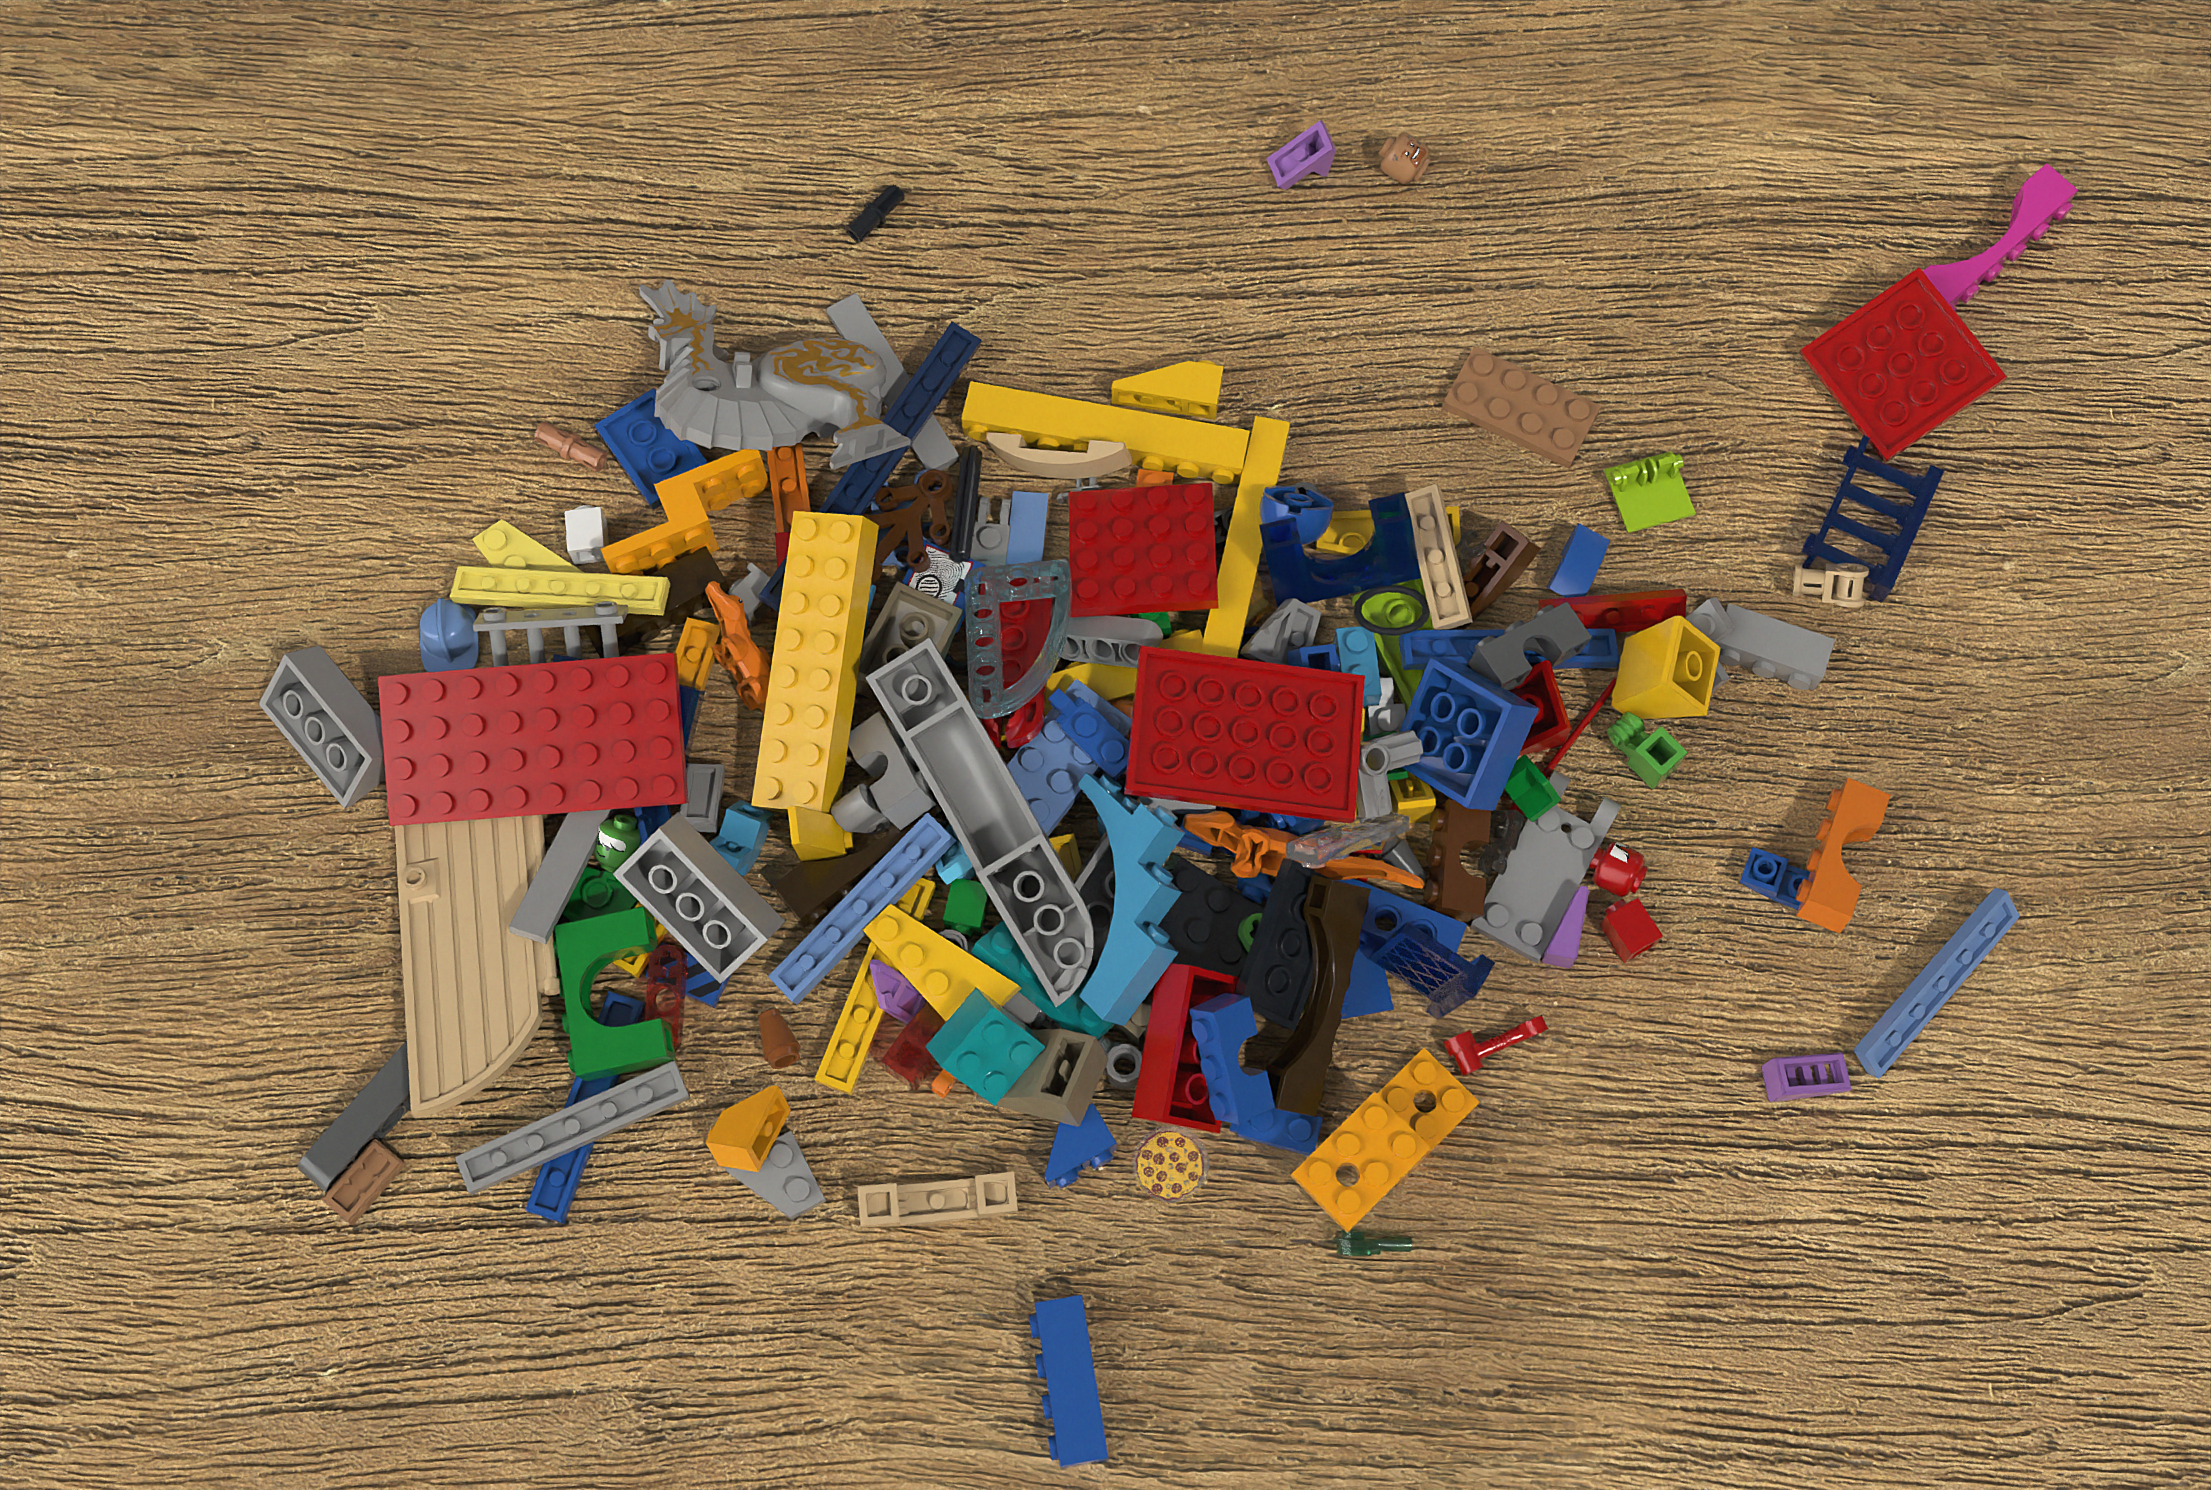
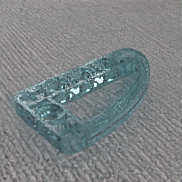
M1060 560L979 567L971 570L965 576L969 699L978 717L982 719L997 718L1019 709L1042 689L1057 666L1067 640L1072 613L1071 571L1069 566ZM1058 576V580L1051 581L1052 577ZM1018 577L1028 580L1026 584L1019 587L1009 584L1011 580ZM1039 577V583H1035L1034 578ZM979 584H985L986 595H979ZM1056 597L1050 630L1039 656L1020 680L1004 690L1000 602ZM980 609L992 611V614L986 618L974 616V613ZM981 637L994 639L992 644L985 647L975 644L976 640ZM989 665L995 668V671L990 675L984 676L976 673L977 669L981 666ZM983 689H990V702H983Z

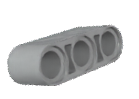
M1070 614L1054 636L1052 647L1060 657L1069 661L1137 668L1140 646L1158 648L1163 640V633L1156 623L1146 619L1109 615L1071 618Z

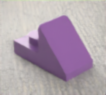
M1320 120L1266 159L1278 187L1286 190L1312 171L1326 177L1329 173L1336 148L1325 123Z

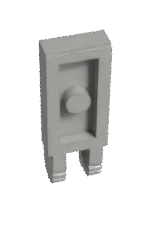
M981 497L978 522H975L970 559L985 564L988 567L985 574H1005L1011 527L1009 524L1012 500L1003 499L1000 506V524L987 523L991 503L989 502V497ZM980 586L976 594H980Z

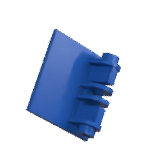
M1369 941L1367 946L1359 945L1350 973L1351 981L1345 994L1341 1019L1394 1010L1379 944Z

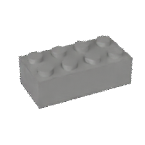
M679 812L658 828L613 873L632 895L720 984L759 949L785 922Z

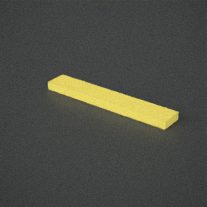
M458 566L450 598L454 603L545 609L594 607L599 602L614 601L617 605H628V613L663 615L670 582L667 577Z

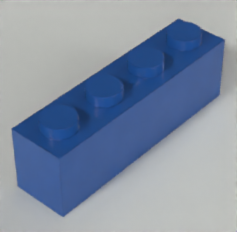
M1082 1295L1035 1303L1036 1313L1029 1314L1032 1339L1040 1337L1042 1353L1035 1354L1038 1378L1047 1379L1049 1394L1041 1395L1045 1420L1053 1418L1055 1435L1048 1436L1051 1461L1059 1460L1061 1469L1109 1461Z

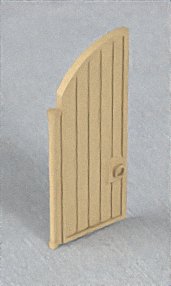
M543 815L394 826L411 1114L416 1119L453 1107L493 1083L523 1053L543 1021L541 993L546 995H557L560 993L553 947V932L547 944H543L510 933L509 929L515 913L546 856Z

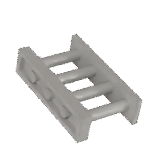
M603 601L596 603L594 607L507 612L505 608L493 607L483 610V613L478 615L473 623V631H489L494 667L509 666L504 630L526 629L531 664L546 663L541 628L563 627L568 661L583 660L578 626L584 625L601 626L604 658L619 657L615 624L624 622L628 614V605H617L614 601Z

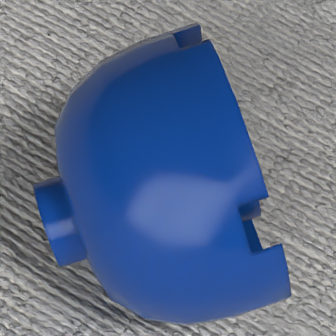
M1293 486L1266 487L1260 502V518L1263 528L1272 538L1279 540V546L1287 549H1299L1300 545L1311 544L1326 532L1332 519L1333 500L1308 489L1306 495L1294 493L1295 487Z

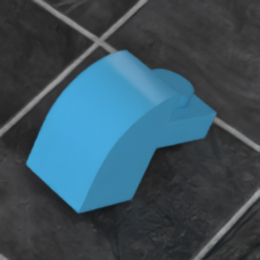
M739 800L727 808L719 836L711 840L709 844L740 875L745 876L754 865L765 843L774 813Z

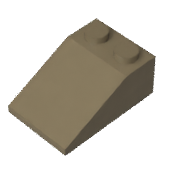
M897 581L862 646L856 692L880 702L865 677L928 638L932 639L945 660L962 618L963 609Z

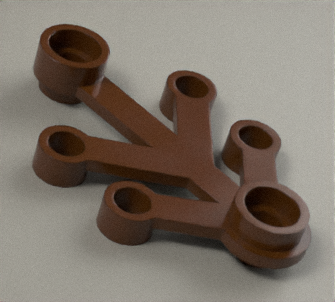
M937 469L928 470L921 475L918 484L894 489L884 487L877 493L875 501L885 513L871 516L863 514L862 516L879 525V529L892 528L876 546L871 583L879 579L883 571L882 563L906 534H908L909 553L906 559L911 570L916 573H922L930 567L931 560L924 550L921 516L929 507L933 521L929 528V534L933 542L939 546L950 543L952 530L946 520L945 501L953 492V482L948 474ZM940 486L938 490L931 491L934 487ZM888 496L892 497V499L889 502H882L884 498ZM916 499L909 508L895 510L899 502ZM946 530L944 535L936 536L938 531ZM924 557L921 563H913L916 558Z

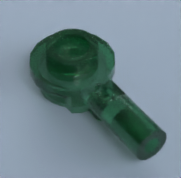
M1341 1229V1236L1333 1237V1244H1337L1336 1254L1372 1256V1254L1381 1255V1251L1411 1252L1412 1239L1410 1236H1385L1382 1239L1365 1238L1364 1230L1351 1229L1347 1233L1344 1229Z

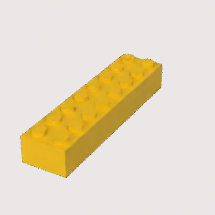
M794 511L751 806L788 813L787 807L799 806L832 815L831 806L841 799L879 525L864 516Z

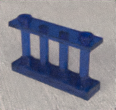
M1863 435L1856 447L1850 444L1842 459L1841 464L1846 466V469L1816 535L1809 533L1801 549V553L1806 554L1802 568L1809 569L1817 556L1835 564L1852 563L1864 565L1869 568V575L1866 578H1869L1868 582L1873 584L1869 598L1882 603L1896 582L1945 470L1930 465L1923 476L1919 474L1912 476L1864 455L1863 453L1870 437ZM1857 467L1908 489V494L1913 496L1910 504L1904 503L1901 506L1851 484L1850 482ZM1843 497L1896 519L1895 523L1900 525L1897 534L1890 533V535H1886L1837 513ZM1830 526L1882 548V553L1887 555L1883 565L1880 563L1873 565L1824 543L1823 541Z

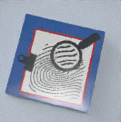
M923 540L924 550L931 560L930 567L925 572L916 573L909 566L902 584L963 609V615L956 630V633H958L981 584V575L986 573L988 567L973 559L956 564L953 562V559L949 558L948 549ZM924 557L916 558L913 563H921Z

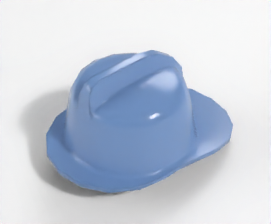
M437 598V602L426 608L422 614L419 624L420 651L423 666L427 672L473 669L476 665L479 654L478 631H473L476 614L468 604L454 603L452 600Z

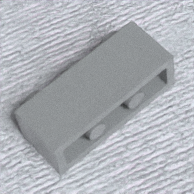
M1730 603L1727 605L1725 611L1736 628L1717 643L1721 647L1718 659L1721 663L1730 666L1740 665L1752 669L1758 676L1765 678L1775 677L1787 681L1791 687L1799 690L1810 689L1814 691L1824 677L1835 639Z

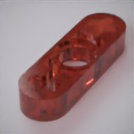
M665 944L655 948L649 958L645 1021L654 1020L655 1016L662 1018L674 1017V1023H668L671 1024L674 1049L677 1052L682 1044L688 960L685 952L680 947ZM668 951H670L672 958L677 959L676 966L669 968L668 977L669 979L677 978L676 985L671 983L658 984V977L666 978L667 969L665 966L660 965V959L666 958ZM664 989L672 991L675 996L673 1008L666 1012L660 1010L656 1004L658 993Z

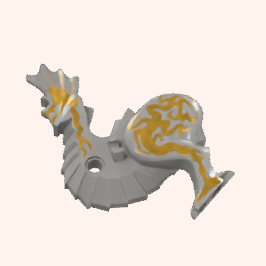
M669 279L665 280L662 287L658 290L650 289L643 284L640 285V296L653 307L660 317L653 320V324L649 325L648 337L661 345L659 369L663 371L670 369V373L664 378V384L656 390L654 417H660L665 429H671L680 441L689 440L709 449L714 446L738 451L741 449L772 451V447L796 445V443L802 441L806 434L814 431L820 438L834 435V443L839 444L830 458L829 466L833 470L910 445V438L901 435L880 420L882 405L880 388L886 381V367L880 355L867 346L846 339L813 338L776 347L752 362H749V352H735L733 364L726 363L728 352L714 344L712 322L716 316V305L703 306L698 301L695 292L681 294Z

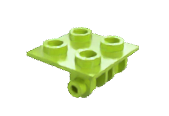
M1670 451L1604 469L1627 533L1696 515L1679 468L1683 467V459L1680 454L1674 455Z

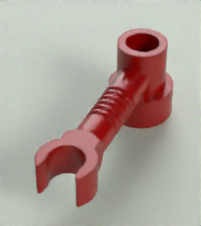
M1542 1015L1478 1044L1471 1030L1444 1041L1443 1044L1449 1057L1454 1056L1462 1076H1465L1484 1067L1481 1059L1510 1047V1045L1536 1036L1547 1030L1548 1027Z

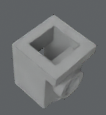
M751 562L746 567L748 575L744 579H738L731 586L728 594L738 596L743 600L747 624L753 628L772 608L759 600V594L771 578Z

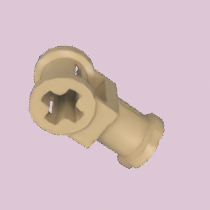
M1840 563L1837 565L1825 564V570L1802 568L1801 564H1795L1792 596L1798 597L1800 593L1821 595L1822 602L1852 608L1864 606L1865 598L1862 596L1864 577L1869 575V568L1855 563ZM1850 580H1852V581H1851V589L1848 590V589H1849V582H1850Z

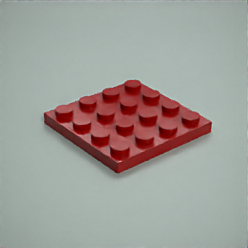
M1920 267L1800 349L1802 358L1884 463L1999 386L2007 378L2006 374Z
M1212 482L1069 492L1071 618L1218 609Z

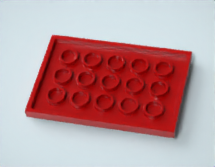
M1141 645L1138 653L1124 794L1352 824L1355 820L1365 676Z

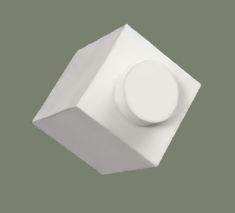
M582 505L576 507L575 510L564 511L567 551L574 565L605 561L600 549L609 545L607 520L601 507Z

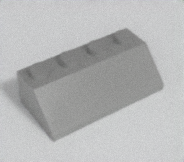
M320 645L285 653L259 705L344 809L351 807L386 779L381 718Z

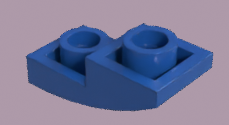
M1577 523L1560 554L1563 557L1546 588L1564 598L1586 596L1602 563L1610 540Z
M1752 847L1740 883L1769 899L1798 910L1800 901L1795 900L1796 893L1802 880H1808L1810 872L1788 865L1789 859Z

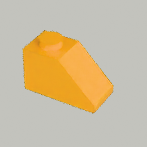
M771 1085L721 1112L717 1122L710 1129L705 1142L719 1166L754 1172L760 1171L791 1111L779 1086Z

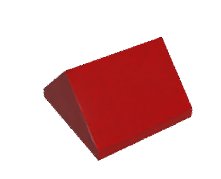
M1544 660L1533 666L1524 682L1509 690L1511 693L1539 708L1519 756L1560 747L1565 743L1571 731L1570 722L1549 660Z

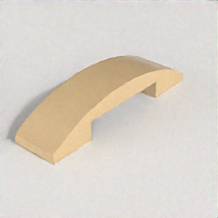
M987 432L986 437L995 454L1018 469L1044 477L1057 479L1097 477L1131 465L1132 456L1123 442L1090 440L1087 453L1030 449L1022 435Z
M1014 1172L975 1175V1178L907 1185L889 1183L857 1187L860 1227L936 1224L1018 1212Z

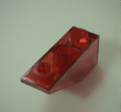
M929 1002L923 1006L902 1030L880 1061L885 1072L915 1092L937 1063L925 1046L946 1023Z

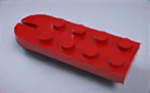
M981 575L969 703L997 748H1001L1003 718H1009V723L1005 725L1008 748L1019 747L1029 743L1039 734L1044 723L1055 592L1054 575Z

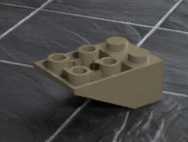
M1065 1029L1032 1030L1046 1047L995 1106L1080 1127L1107 1064L1108 1057L1094 1036ZM977 1094L975 1099L978 1102L992 1105L990 1102H988L979 1094Z

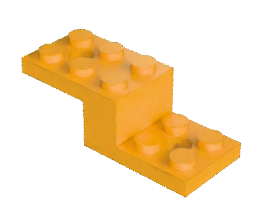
M742 449L654 484L669 522L603 547L600 550L611 574L649 576L704 546H707L712 554L713 551L719 549L706 512L722 510L735 500L743 497H755L762 493L764 489L771 487L759 450Z
M1423 1048L1378 1093L1374 1091L1291 1174V1177L1348 1233L1396 1184L1399 1185L1469 1115L1480 1101ZM1419 1093L1431 1095L1435 1101L1434 1110L1428 1113L1420 1112L1414 1105V1097ZM1345 1165L1355 1168L1358 1173V1182L1353 1186L1340 1184L1336 1178L1338 1168Z

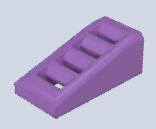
M1580 886L1574 893L1542 956L1541 962L1564 968L1573 966L1578 956L1589 894L1588 887Z
M1843 1052L1778 1057L1762 1065V1074L1770 1102L1802 1099L1852 1090ZM1825 1064H1829L1833 1083L1828 1082ZM1811 1066L1814 1068L1817 1085H1814ZM1794 1069H1798L1801 1086H1798Z

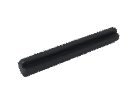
M975 445L964 447L961 453L949 547V558L953 559V562L956 564L968 562L971 553L983 454Z

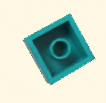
M976 987L925 1047L943 1069L995 1106L1046 1046L1028 1026Z

